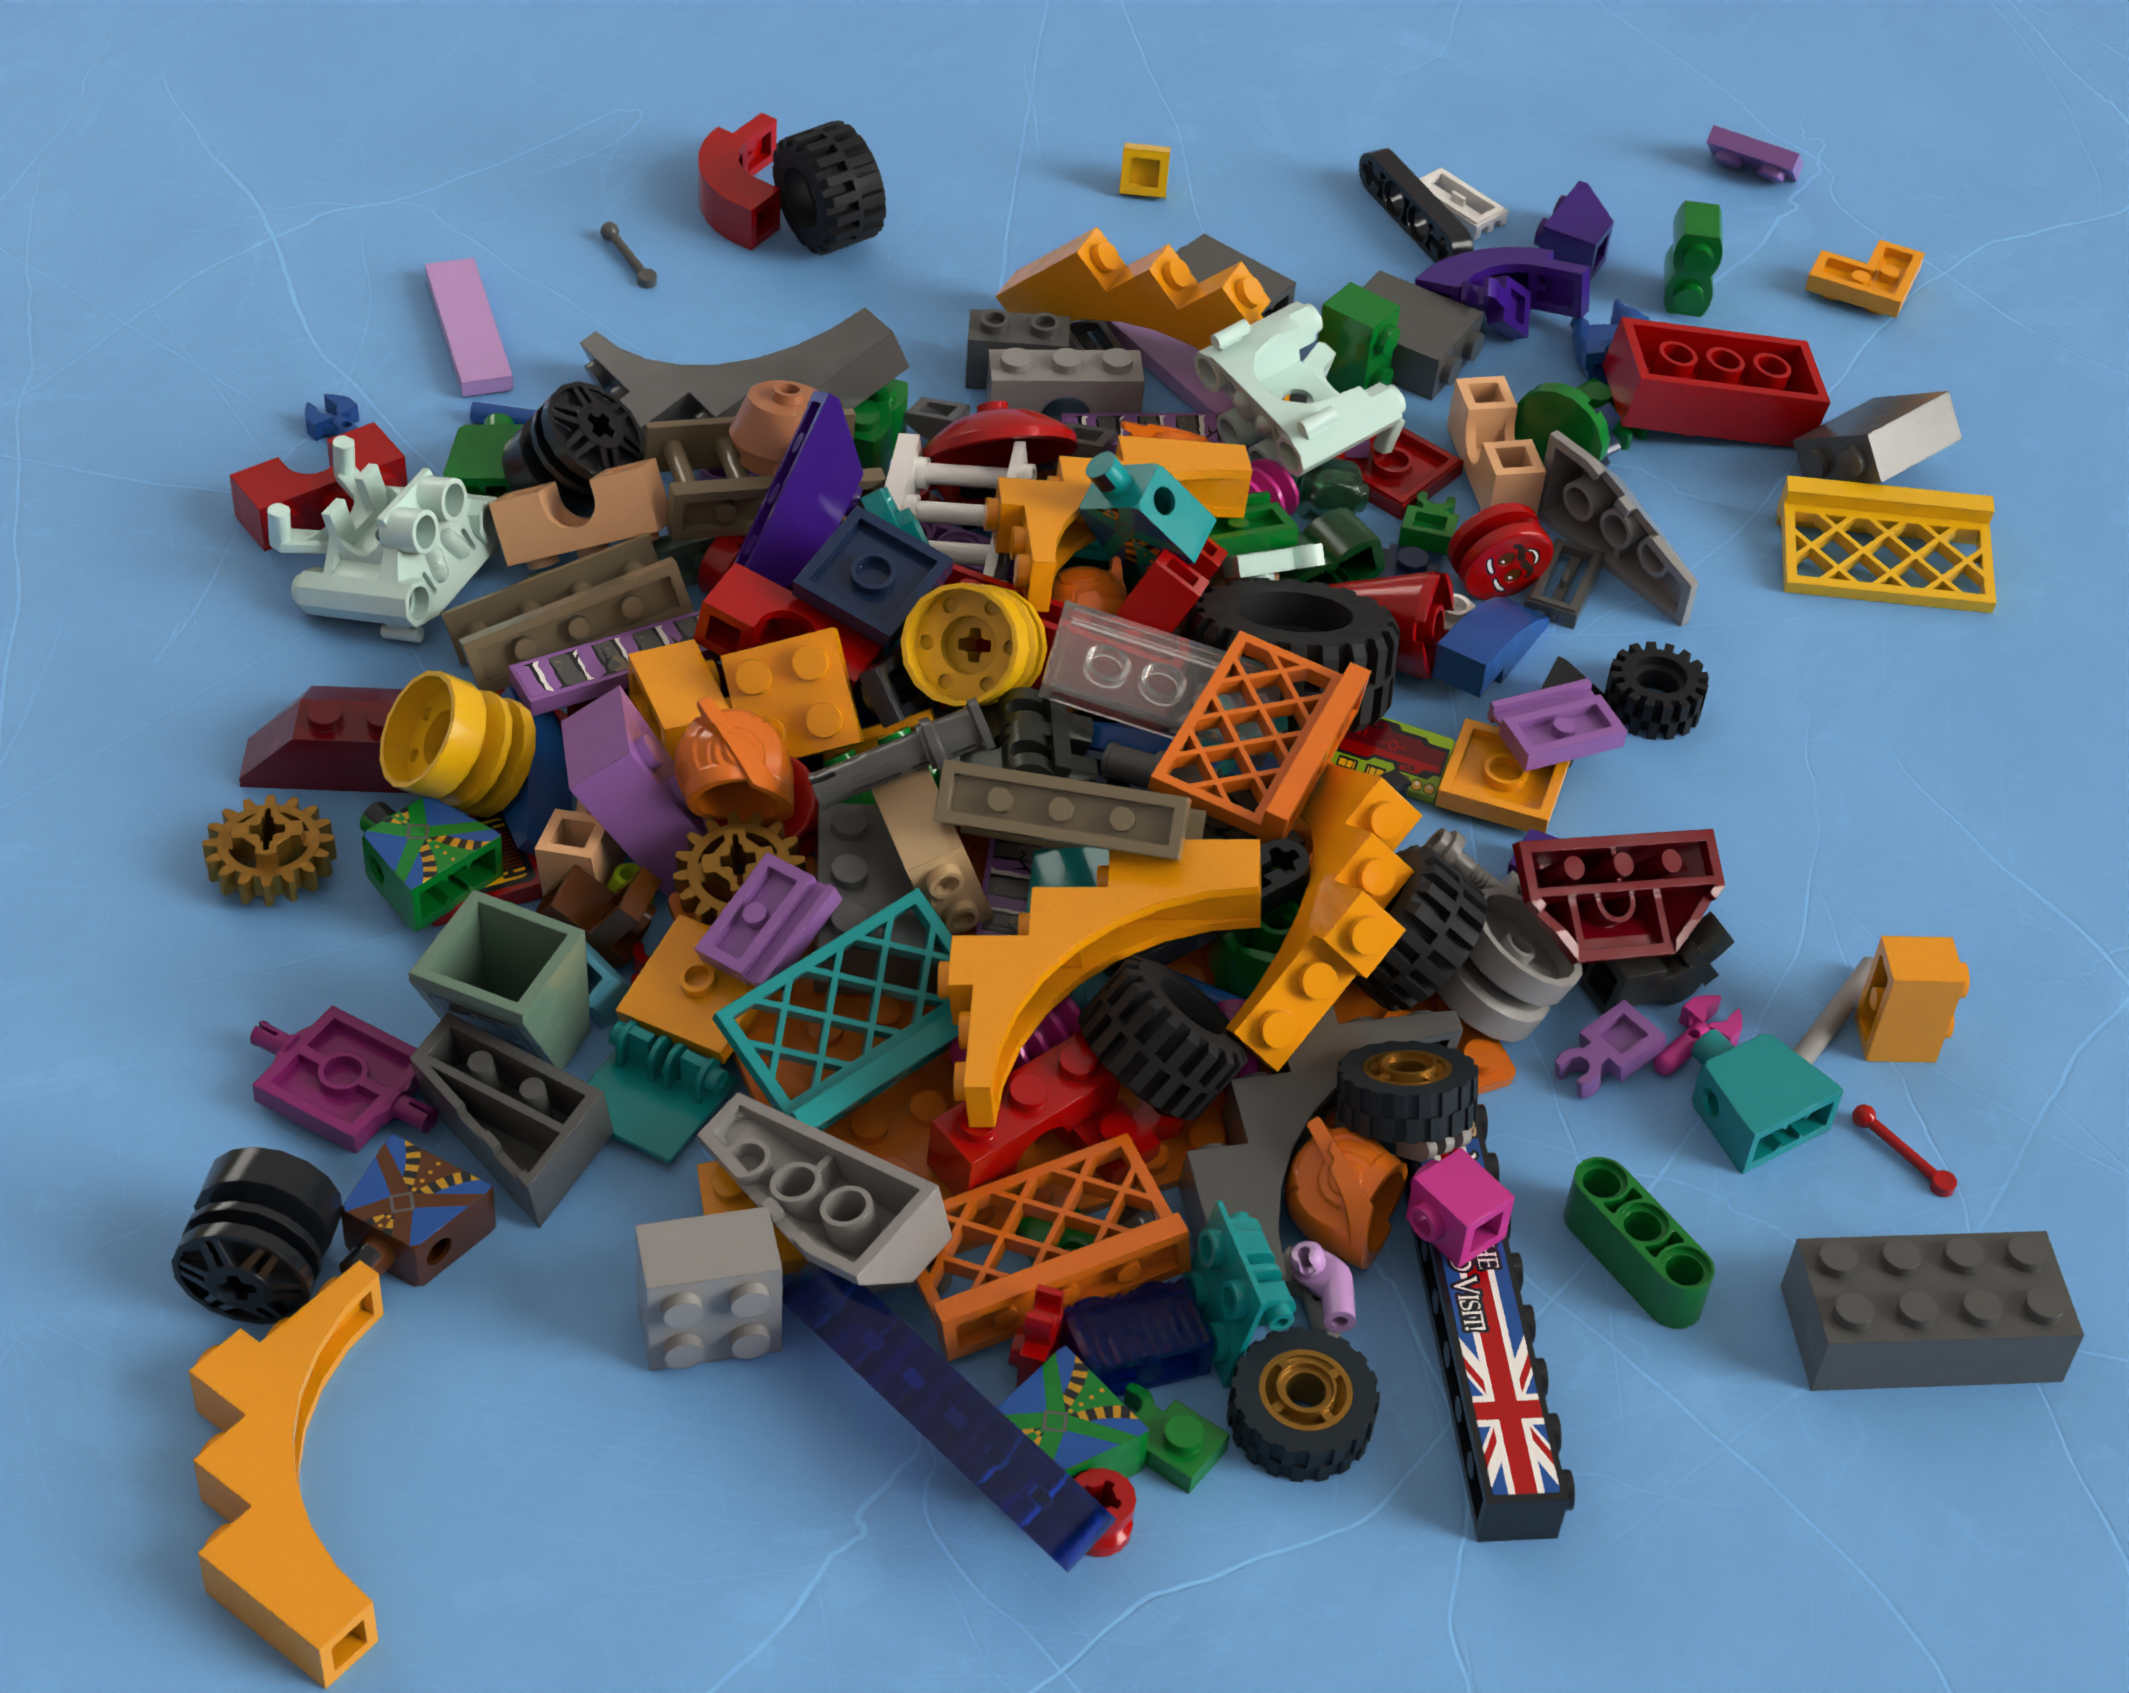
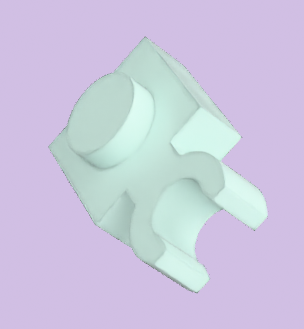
M1318 543L1227 556L1222 565L1224 579L1242 578V581L1247 582L1253 581L1254 578L1275 580L1276 572L1325 565L1323 545Z

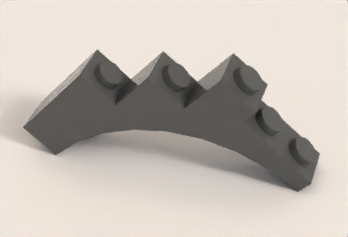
M865 307L832 329L793 347L754 359L717 365H679L646 359L617 347L597 331L580 342L590 360L589 363L584 365L588 375L602 389H606L608 386L611 388L609 392L615 395L632 412L642 429L644 439L645 422L736 416L750 388L765 381L784 380L801 383L817 391L827 392L838 397L842 409H854L909 368L894 332Z
M1332 1005L1278 1072L1270 1068V1075L1265 1072H1253L1241 1078L1232 1079L1229 1083L1221 1112L1230 1146L1223 1143H1210L1196 1150L1187 1151L1178 1182L1195 1250L1198 1246L1199 1234L1205 1229L1216 1201H1223L1229 1216L1236 1212H1247L1250 1217L1259 1221L1270 1250L1275 1256V1264L1279 1266L1282 1272L1281 1281H1285L1286 1271L1279 1236L1281 1186L1296 1154L1312 1136L1307 1122L1317 1116L1325 1122L1331 1114L1337 1111L1338 1061L1341 1057H1346L1348 1052L1353 1049L1358 1050L1363 1048L1364 1045L1385 1043V1041H1421L1422 1043H1437L1447 1048L1457 1049L1463 1032L1457 1010L1440 1012L1418 1010L1406 1016L1380 1019L1359 1017L1346 1023H1338Z

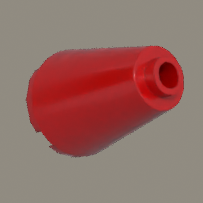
M1429 571L1328 584L1329 587L1337 589L1343 587L1356 592V595L1361 597L1368 596L1376 600L1379 606H1385L1391 612L1400 630L1396 670L1419 679L1432 680L1431 673L1437 643L1449 631L1444 630L1445 611L1454 612L1453 585L1449 574Z

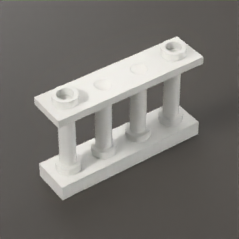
M899 433L884 488H888L899 511L910 508L919 523L983 527L984 505L922 501L919 495L920 490L928 489L930 484L996 489L998 477L1036 480L1037 471L1035 464H1028L1026 441H1015L1009 468L931 463L930 457H922L920 434ZM993 534L990 544L928 540L931 547L953 558L954 564L985 566L983 574L1009 583L1006 578L1011 561L1010 556L1005 553H995Z

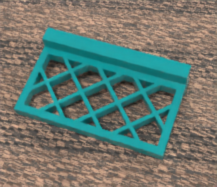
M916 888L720 1009L713 1015L712 1020L774 1109L824 1131L948 1051L951 1044L958 1038V1025H953L949 999H939L938 995L926 992L930 965H939V961H950L952 935L921 890ZM910 910L913 911L926 930L923 949L890 941L894 920ZM883 927L881 939L869 936ZM934 943L941 949L942 953L933 951ZM852 946L878 951L874 980L840 973L844 951ZM888 954L921 961L916 990L883 982ZM833 958L831 970L819 968V966ZM805 977L828 983L823 1012L789 1004L792 985L795 981ZM838 985L871 993L866 1022L833 1014ZM782 990L780 1002L768 1000L769 997ZM881 995L914 1002L911 1024L900 1030L876 1024ZM924 1005L936 1007L922 1017ZM750 1009L777 1014L772 1044L748 1039L735 1019ZM786 1017L821 1024L816 1054L781 1046ZM830 1027L864 1034L860 1057L852 1062L826 1057L825 1053ZM874 1037L887 1039L872 1049ZM759 1054L770 1057L768 1067ZM779 1059L813 1066L810 1088L793 1100L789 1099L775 1079ZM823 1069L835 1071V1073L821 1081Z

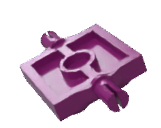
M333 1005L313 1025L298 1031L296 1034L290 1035L264 1020L260 1021L259 1027L256 1025L251 1032L250 1042L252 1045L276 1055L273 1064L252 1084L254 1100L355 1154L385 1124L398 1118L419 1129L424 1134L430 1132V1127L433 1128L438 1120V1109L412 1098V1095L419 1089L410 1057L418 1048Z

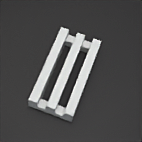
M1439 168L1419 178L1466 227L1471 239L1476 240L1480 238L1482 231L1486 234L1492 232L1494 224L1498 227L1506 224L1507 209L1445 169Z

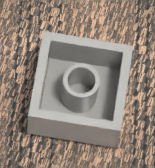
M769 1206L635 1225L638 1309L650 1371L665 1368L685 1369L698 1363L731 1358L751 1359L759 1357L764 1353L782 1351L783 1269Z

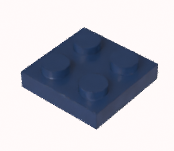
M857 505L793 580L792 595L890 650L902 635L906 617L918 600L943 585L951 575L954 559Z

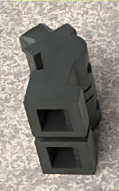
M1029 687L1010 689L998 699L997 703L981 708L996 748L987 751L985 748L980 747L951 759L1094 783L1098 776L1097 759L1084 757L1092 743L1094 733L1092 718L1067 712L1065 693L1049 690L1045 697L1040 691ZM952 706L937 711L936 719L960 709L959 707ZM942 770L939 771V782L941 779Z
M1710 911L1702 917L1676 954L1667 957L1582 964L1583 975L1579 985L1602 1015L1622 1000L1627 1001L1631 1006L1661 1001L1665 1005H1674L1690 997L1699 988L1701 983L1706 986L1719 976L1710 963L1722 955L1734 943V940Z

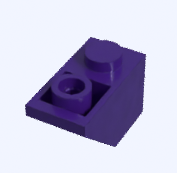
M1579 180L1567 196H1560L1552 216L1549 219L1543 218L1534 237V244L1541 249L1554 250L1553 260L1590 266L1591 280L1606 261L1614 221L1589 184Z

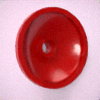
M990 401L979 404L977 406V413L951 422L930 439L922 449V457H930L931 463L1009 468L1015 441H1026L1028 464L1035 465L1047 462L1053 463L1058 461L1059 456L1071 455L1077 450L1078 442L1076 433L1066 424L1034 410L1009 408L1006 401Z

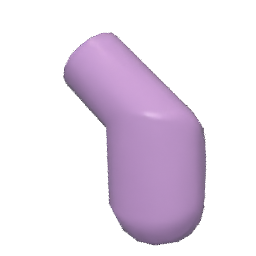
M1308 1240L1298 1243L1292 1248L1289 1256L1293 1277L1300 1285L1322 1300L1323 1323L1328 1330L1338 1333L1351 1330L1356 1324L1353 1277L1349 1267L1333 1254L1323 1250L1317 1242Z

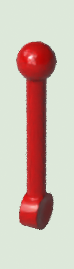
M1867 1104L1856 1106L1852 1112V1120L1856 1126L1872 1130L1930 1180V1189L1934 1194L1940 1197H1949L1953 1194L1957 1186V1179L1952 1173L1945 1170L1937 1171L1877 1120L1876 1111L1873 1107Z

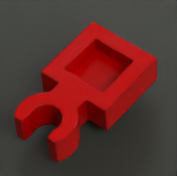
M1120 1099L1073 1128L1070 1144L1079 1151L1128 1133L1146 1164L1159 1156L1161 1140L1172 1139L1182 1132L1186 1120L1172 1115H1161L1156 1112L1158 1109L1142 1099L1140 1107L1132 1111ZM1122 1158L1101 1165L1095 1170L1106 1182L1113 1184L1126 1177L1129 1172Z
M1038 1284L1035 1290L1032 1311H1027L1024 1327L1019 1326L1016 1330L1008 1360L1009 1365L1018 1367L1016 1389L1060 1349L1064 1310H1062L1064 1291Z

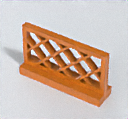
M1240 630L1152 773L1148 789L1158 793L1189 797L1192 800L1191 808L1205 810L1207 815L1256 836L1257 839H1260V846L1276 839H1287L1357 715L1372 671L1350 662L1344 674H1340ZM1242 654H1245L1265 663L1269 671L1246 674L1239 659ZM1307 681L1325 690L1322 694L1300 697L1292 683ZM1277 685L1285 700L1262 704L1255 689ZM1240 692L1248 706L1224 710L1217 696ZM1293 715L1301 730L1279 734L1271 719ZM1256 722L1264 737L1241 741L1233 725ZM1218 728L1226 744L1202 747L1195 732ZM1272 752L1280 767L1257 771L1249 756ZM1235 759L1242 774L1218 778L1211 762ZM1196 765L1204 781L1189 784L1171 776L1170 773L1173 769ZM1250 789L1258 803L1255 812L1232 803L1226 793Z
M1128 1133L944 1199L943 1203L952 1239L929 1263L928 1266H933L930 1273L928 1274L925 1268L914 1282L935 1324L938 1342L949 1362L1013 1338L1019 1326L1024 1327L1027 1311H1032L1035 1290L1038 1284L1064 1291L1062 1305L1064 1319L1178 1276L1186 1271H1191L1189 1230L1179 1212L1172 1214ZM1120 1158L1123 1159L1129 1170L1122 1186L1092 1178L1097 1167ZM1053 1183L1070 1188L1071 1190L1062 1208L1032 1200L1037 1189ZM1136 1185L1140 1191L1134 1190ZM1084 1193L1114 1201L1105 1220L1074 1212ZM992 1205L1011 1211L1001 1230L972 1221L979 1210ZM1126 1205L1152 1212L1156 1219L1133 1229L1117 1225ZM1024 1215L1054 1223L1044 1243L1014 1234ZM1066 1227L1096 1236L1092 1244L1074 1251L1057 1247ZM964 1237L993 1245L983 1266L954 1257ZM1006 1250L1036 1258L1031 1267L1012 1274L996 1270ZM945 1272L974 1280L971 1289L942 1300L936 1290Z

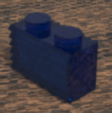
M1180 1278L1175 1283L1170 1281L1166 1283L1151 1281L1141 1285L1135 1291H1129L1126 1295L1118 1293L1113 1298L1108 1296L1105 1298L1090 1296L1078 1301L1073 1306L1069 1305L1064 1309L1060 1349L1066 1345L1116 1397L1125 1395V1388L1129 1383H1135L1146 1389H1151L1210 1374L1215 1341L1187 1280Z

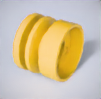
M965 582L941 585L921 597L906 617L900 640L903 665L914 685L932 700L955 707L966 706V701L976 697L979 706H988L997 703L998 699L1010 689L1017 687L1030 688L1042 672L1047 653L1045 626L1030 602L1016 591L995 585ZM977 639L991 640L990 652L976 650Z
M427 670L408 683L398 695L387 715L380 742L382 772L384 778L395 788L420 797L436 798L453 808H458L462 812L475 817L489 818L505 809L519 793L526 780L536 748V726L531 711L522 703L510 698H502L493 691L478 690L472 683L445 672Z

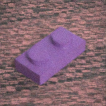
M1713 125L1707 139L1708 147L1711 153L1715 154L1714 160L1718 163L1734 169H1739L1741 164L1758 169L1757 175L1772 182L1782 183L1784 178L1797 182L1803 167L1800 153Z

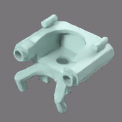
M1295 301L1249 325L1247 320L1242 319L1211 335L1212 345L1199 351L1193 359L1196 374L1205 388L1214 393L1224 390L1235 406L1217 417V429L1223 442L1248 447L1260 441L1248 449L1250 463L1256 459L1267 458L1279 463L1292 477H1299L1375 435L1377 436L1373 443L1374 449L1382 454L1391 453L1405 423L1402 413L1406 410V403L1401 391L1392 384L1386 386L1379 382L1366 390L1358 386L1339 393L1329 384L1326 376L1336 353L1325 342H1318L1303 362L1300 360L1299 350L1313 343L1316 340V333L1320 332L1323 328L1322 318L1318 310L1310 303L1304 305ZM1290 395V401L1283 400L1286 396Z
M345 435L337 436L333 439L334 476L337 483L354 500L352 511L349 513L345 499L336 498L321 513L326 527L322 530L291 528L289 506L281 503L271 504L267 510L270 546L280 553L326 554L324 568L312 567L306 569L293 580L291 587L292 599L306 614L383 623L380 629L382 638L420 643L424 638V629L420 625L439 616L440 612L447 607L491 555L499 553V537L488 505L497 497L467 494L466 487L460 479L434 476L430 468H422L406 487L385 486L377 464L368 463L361 472L355 467L354 439Z

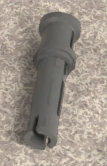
M976 697L966 701V708L931 721L928 717L918 720L919 724L914 725L916 731L845 759V761L809 773V780L822 810L927 766H931L932 770L938 768L940 771L942 770L944 759L951 760L980 747L985 748L987 751L996 748Z

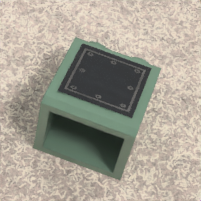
M473 890L409 972V982L440 1019L449 1012L561 1070L565 1068L590 1033L585 930L482 892Z

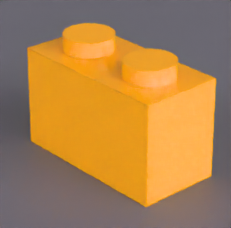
M695 639L628 654L629 697L675 762L676 749L681 736L688 728L690 722L694 718L701 716L697 708V701L710 696L721 710L732 708L730 697L724 698L721 692L717 667L712 659L705 661Z
M1881 936L1854 1015L1865 1061L1936 1063L1944 1039L1950 1038L1953 1034L1954 1012L1959 999L1965 998L1969 990L1968 966L1965 962H1960L1953 937Z

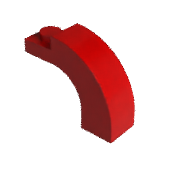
M760 113L734 133L721 127L715 128L705 138L698 155V194L702 215L708 224L720 235L751 251L780 229L781 189L754 177L755 174L773 162L774 150H777V119L764 113Z

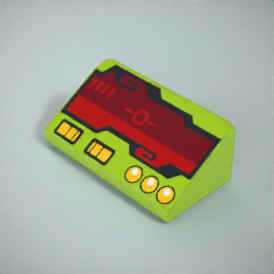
M1382 717L1373 726L1367 725L1362 731L1356 733L1347 731L1331 761L1335 765L1376 776L1397 769L1411 781V785L1408 787V797L1434 804L1455 742L1449 737Z

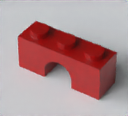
M375 422L340 434L354 439L355 467L360 472L368 463L377 464L385 486L406 487L408 485L405 456ZM337 436L327 439L330 468L322 472L312 474L298 473L289 469L277 457L229 475L235 517L264 552L273 549L269 543L267 512L271 504L281 503L289 506L291 528L322 530L326 527L321 513L336 498L345 499L349 513L352 511L354 500L337 483L334 476L333 439Z
M1208 537L1195 564H1186L1165 547L1153 564L1149 565L1115 614L1123 619V624L1168 639L1201 597L1210 582V578L1220 567L1229 552Z
M736 562L702 601L693 637L697 644L721 656L831 627L837 628L855 704L862 698V682L858 675L881 659L885 647L793 596L792 591Z
M1080 1031L1009 1074L1003 1087L995 1127H969L966 1101L961 1102L931 1121L926 1164L954 1195L1016 1174L1017 1165L1022 1154L1038 1137L1051 1130L1065 1146L1069 1144L1073 1128L1116 1103L1120 1082L1098 1060Z

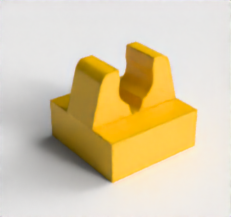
M1124 143L1119 193L1166 198L1171 147Z

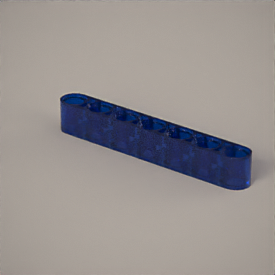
M808 1261L782 1289V1302L1066 1572L1069 1573L1117 1520L864 1285L859 1286Z

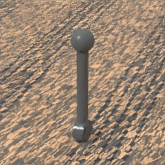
M604 223L600 229L602 238L612 241L637 273L638 285L646 289L655 287L657 284L656 272L652 269L644 268L619 236V229L615 223Z

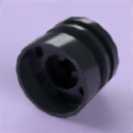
M583 382L564 384L545 401L505 444L502 456L505 478L512 491L556 481L564 506L573 514L587 518L593 514L595 508L594 495L589 480L605 469L643 461V433L632 412L615 395L593 384Z
M261 1147L240 1148L228 1151L214 1160L194 1205L195 1212L192 1213L171 1260L174 1278L189 1297L208 1310L232 1320L262 1325L277 1323L283 1318L291 1317L309 1302L315 1287L314 1282L323 1266L322 1258L332 1242L341 1218L342 1200L340 1192L330 1178L311 1163L284 1151Z

